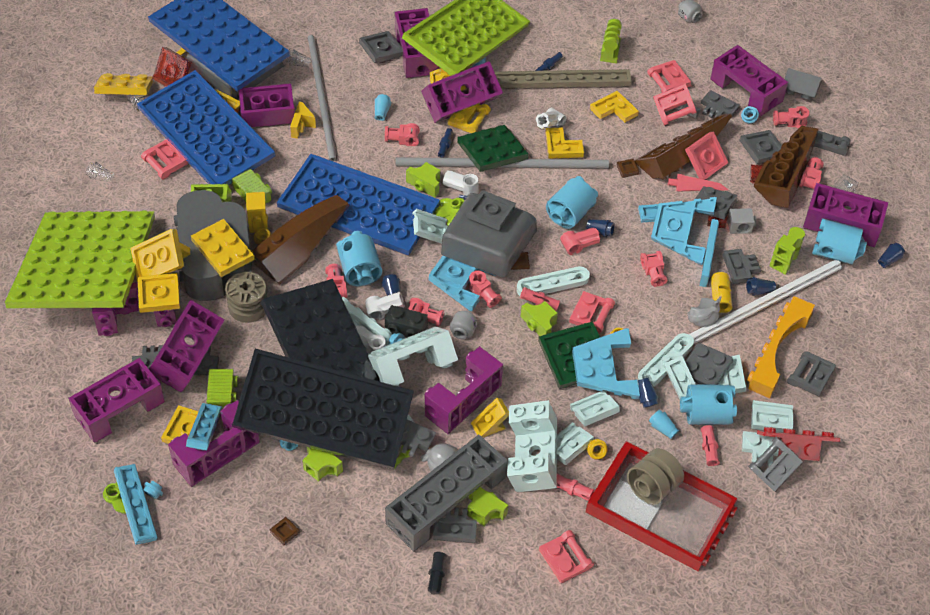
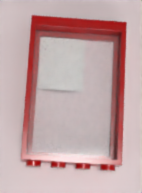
M625 441L588 500L585 513L696 571H699L701 566L706 567L711 558V555H709L710 550L715 551L720 542V539L717 537L720 533L724 535L729 525L726 521L729 517L733 519L738 509L735 506L738 498L683 470V482L670 492L666 498L657 505L645 503L630 488L627 481V473L629 469L641 461L649 452Z

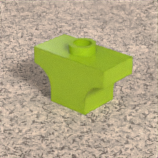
M427 162L418 168L409 167L406 170V182L414 186L418 191H423L435 198L439 194L440 169Z
M546 301L539 305H531L527 302L521 306L520 317L527 323L531 331H535L539 336L552 332V326L557 323L558 313Z
M307 447L308 455L302 460L303 470L318 482L326 475L338 477L343 472L342 461L335 454Z
M479 487L469 495V499L472 502L468 505L467 516L477 520L482 526L485 527L492 519L503 520L507 516L508 504L498 499L493 492H487Z

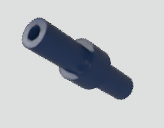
M558 52L553 57L547 58L535 71L550 70L557 61L563 58L562 53Z
M451 128L446 129L444 137L441 138L439 143L438 157L444 158L446 150L450 147L453 133Z

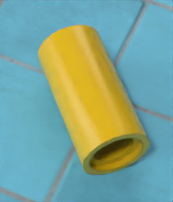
M725 272L714 273L711 276L712 299L716 301L721 296L718 313H728L732 310L730 277Z

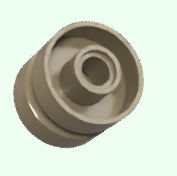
M660 448L650 451L641 461L629 469L627 473V481L634 494L650 505L659 504L684 480V472L678 460L671 453Z

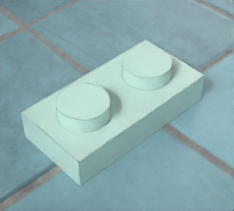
M680 356L663 364L679 399L681 396H686L689 384H695L683 356Z

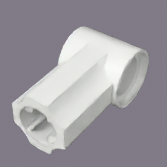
M552 107L536 117L537 126L541 129L549 127L559 128L565 124L567 119L564 114Z
M448 170L445 173L443 185L463 191V194L466 196L469 193H479L478 177L476 175H462Z
M400 292L382 298L371 296L365 301L367 316L379 320L384 318L391 305L405 307Z
M364 326L356 327L369 353L386 346L383 336L373 334Z

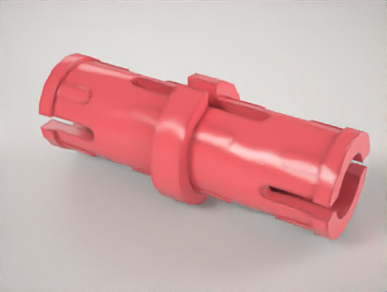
M526 287L522 289L520 294L521 299L535 303V305L546 301L555 311H557L560 300L546 296L543 292L538 293Z
M711 425L703 426L701 428L703 438L702 449L705 450L706 464L708 466H717L720 464L717 452L719 446L718 442L715 441L714 427Z
M557 474V488L568 492V495H575L588 501L595 489L578 483V480H571Z

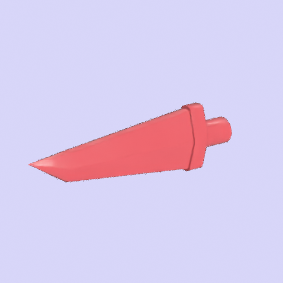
M677 174V179L668 178V185L676 186V191L678 192L701 191L703 186L712 187L720 191L728 190L720 183Z

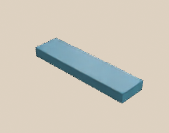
M715 219L711 221L699 285L702 287H707L719 225L718 220Z
M202 403L188 436L186 447L202 450L208 449L221 415V406Z
M136 465L115 467L114 474L135 545L157 540V534Z

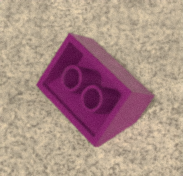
M291 84L248 87L239 90L241 117L250 127L292 123L295 112Z

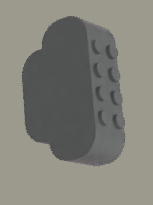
M208 190L192 191L184 194L177 202V215H174V224L178 226L176 229L179 242L190 247V255L183 259L184 267L178 269L181 270L179 271L180 282H184L188 296L197 301H211L222 298L226 295V283L232 276L252 271L251 261L221 277L192 242L191 235L225 219L250 250L244 208L234 202H222L219 195Z

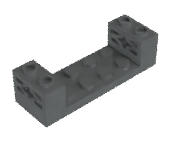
M478 434L385 507L386 525L413 552L430 539V526L484 483L490 489H493L503 481L507 474L508 460Z

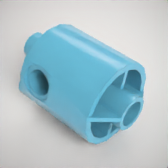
M576 176L568 180L547 201L546 211L553 222L565 229H571L586 215L588 210L595 206L598 192L591 188L581 176Z
M822 218L819 228L822 232L818 231L815 242L819 243L814 245L812 254L853 265L854 260L864 255L867 242L862 237L863 229Z
M354 231L350 236L336 244L348 284L357 287L376 282L381 277L382 266L371 236L362 234L361 231Z
M689 384L686 396L680 397V412L687 414L689 425L733 424V416L737 415V406L733 404L735 386Z

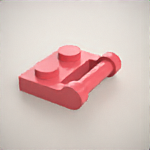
M675 60L651 67L647 72L662 89V93L686 84L687 88L691 86L690 79ZM659 73L664 75L670 85H666Z
M686 84L653 97L664 126L669 124L670 121L690 113H697ZM688 103L689 107L666 116V111Z
M167 139L144 151L141 155V158L158 172V176L162 180L188 164L187 160ZM157 155L167 166L163 168L153 156Z
M583 291L569 323L581 325L591 322L598 305L603 308L597 321L593 323L597 332L601 333L604 328L605 319L610 309H613L615 301L611 298H602Z
M568 530L562 536L539 546V551L560 583L594 566L592 560L586 557L574 539L575 535L572 530ZM568 543L580 561V565H575L563 544Z

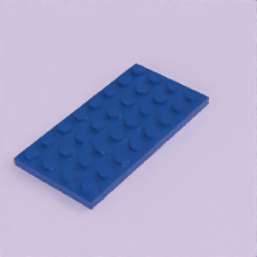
M174 0L148 16L150 23L236 91H239L290 56L288 49L223 0Z
M196 70L137 103L138 109L208 184L230 185L232 178L249 169L253 171L276 156L275 151Z
M314 154L309 155L277 201L278 208L298 215L317 203L338 195L349 203V207L338 222L333 223L332 228L348 234H352L354 231H361L362 234L371 236L375 244L408 256L420 236L414 235L413 219L415 216L413 211L419 209L434 214L440 205L439 199Z

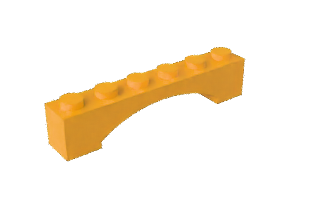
M793 296L790 303L786 302L783 309L784 316H779L776 322L778 327L777 329H772L769 336L770 343L766 342L763 347V357H758L754 366L756 370H751L747 381L750 382L749 390L769 399L771 398L780 377L775 366L776 351L789 334L801 327L806 328L812 316L814 304Z

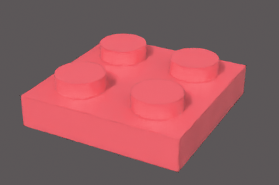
M709 132L685 149L699 179H707L728 163L714 132Z

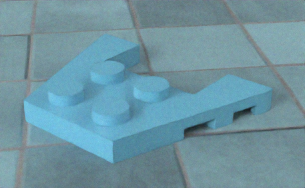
M710 197V199L705 200L694 199V201L659 203L651 240L699 265H703L706 248L688 245V238L694 212L714 215L717 197Z
M442 256L430 272L428 280L471 312L479 302L480 295L464 289L470 282V274L480 269Z
M629 328L573 347L572 353L577 386L597 391L606 390L614 392V395L622 396L623 394L632 396V399H639L640 393L637 380H616L612 348H629L631 346Z

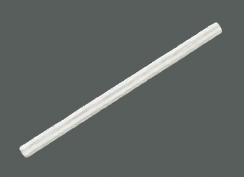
M834 260L718 319L714 324L704 326L689 335L693 337L694 344L839 271L842 268L841 262Z

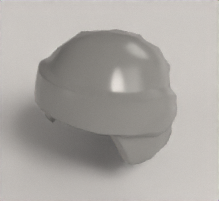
M719 296L716 301L711 298H702L699 306L696 308L691 307L687 313L688 320L699 327L714 324L719 318V303L722 297Z
M445 443L437 444L433 448L428 449L427 452L425 451V454L420 458L422 462H428L429 469L432 471L457 452L458 448Z

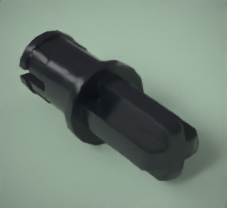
M434 552L432 567L428 572L430 575L428 592L432 595L440 593L442 579L445 577L444 567L447 555L443 552Z

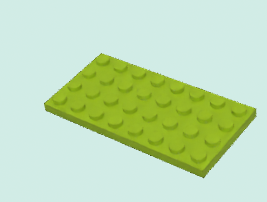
M453 0L406 31L402 39L452 76L471 68L525 29L529 25L530 20L503 0Z

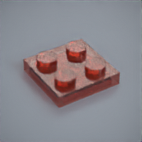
M162 47L153 79L167 87L189 73L192 62L173 50Z

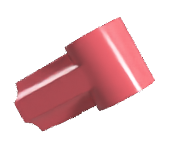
M590 228L578 233L567 231L561 236L560 241L567 253L573 255L575 252H581L585 247L600 243V237L596 228Z

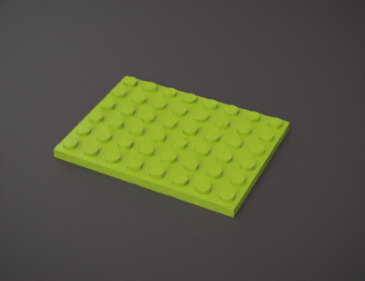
M154 211L45 212L5 300L6 308H124L135 276V263H133L131 247L148 239L155 219Z

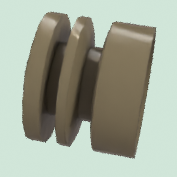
M242 272L232 276L226 283L225 288L230 315L235 320L246 323L258 321L264 317L266 313L261 304L262 299L267 298L264 279L253 272Z

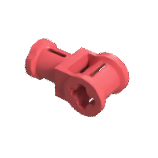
M798 106L796 108H789L788 112L774 111V126L778 124H787L788 127L799 128L801 125L806 126L809 110L804 106Z
M414 123L400 124V128L385 126V141L397 140L400 145L417 146L419 144L418 134L420 133V127Z
M816 157L808 160V167H806L799 187L802 188L804 186L814 189L816 183H820L822 173L820 170L823 168L824 163Z
M656 251L653 254L641 253V264L646 275L651 276V285L657 287L666 284L668 279L663 273L664 263L661 251Z
M338 264L328 265L325 268V272L328 275L327 280L333 279L341 297L347 298L346 282H344V276H341L342 266Z
M474 271L470 274L469 290L480 295V299L483 298L489 308L497 305L501 301L502 296L496 294L491 288V283L486 279L485 273Z
M419 298L410 299L409 310L427 314L428 322L434 323L438 327L441 325L444 310L437 311L431 309L429 303Z

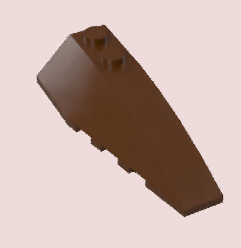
M731 113L718 115L701 124L700 127L687 131L688 134L673 138L674 142L664 143L634 161L651 178L667 179L671 176L672 172L682 170L683 166L690 162L685 150L709 132H714L717 137L732 115Z
M801 125L790 136V140L784 142L778 152L776 151L772 158L763 164L754 183V188L771 205L789 208L805 172L819 128Z
M335 195L301 212L278 228L251 251L254 255L253 261L255 265L280 285L309 260L311 252L314 248H318L321 244V239L324 235H328L331 231L330 227L333 223L338 222L349 207V203Z

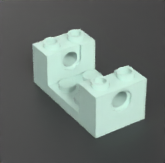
M433 327L368 353L370 363L377 372L380 382L398 387L400 383L404 382L397 359L401 361L409 358V354L414 352H425L428 363H434L435 366L442 368L450 367L453 365L452 362L458 360L449 330L439 327Z
M549 400L509 406V424L516 436L515 457L508 458L507 477L516 492L557 488V417ZM534 450H541L536 456L531 455Z

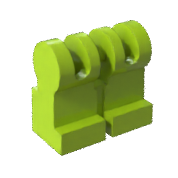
M610 19L607 23L600 61L617 64L622 23L618 19Z
M792 227L787 236L783 235L779 239L773 252L770 267L784 275L787 274L792 261L798 258L805 237V231L802 228Z

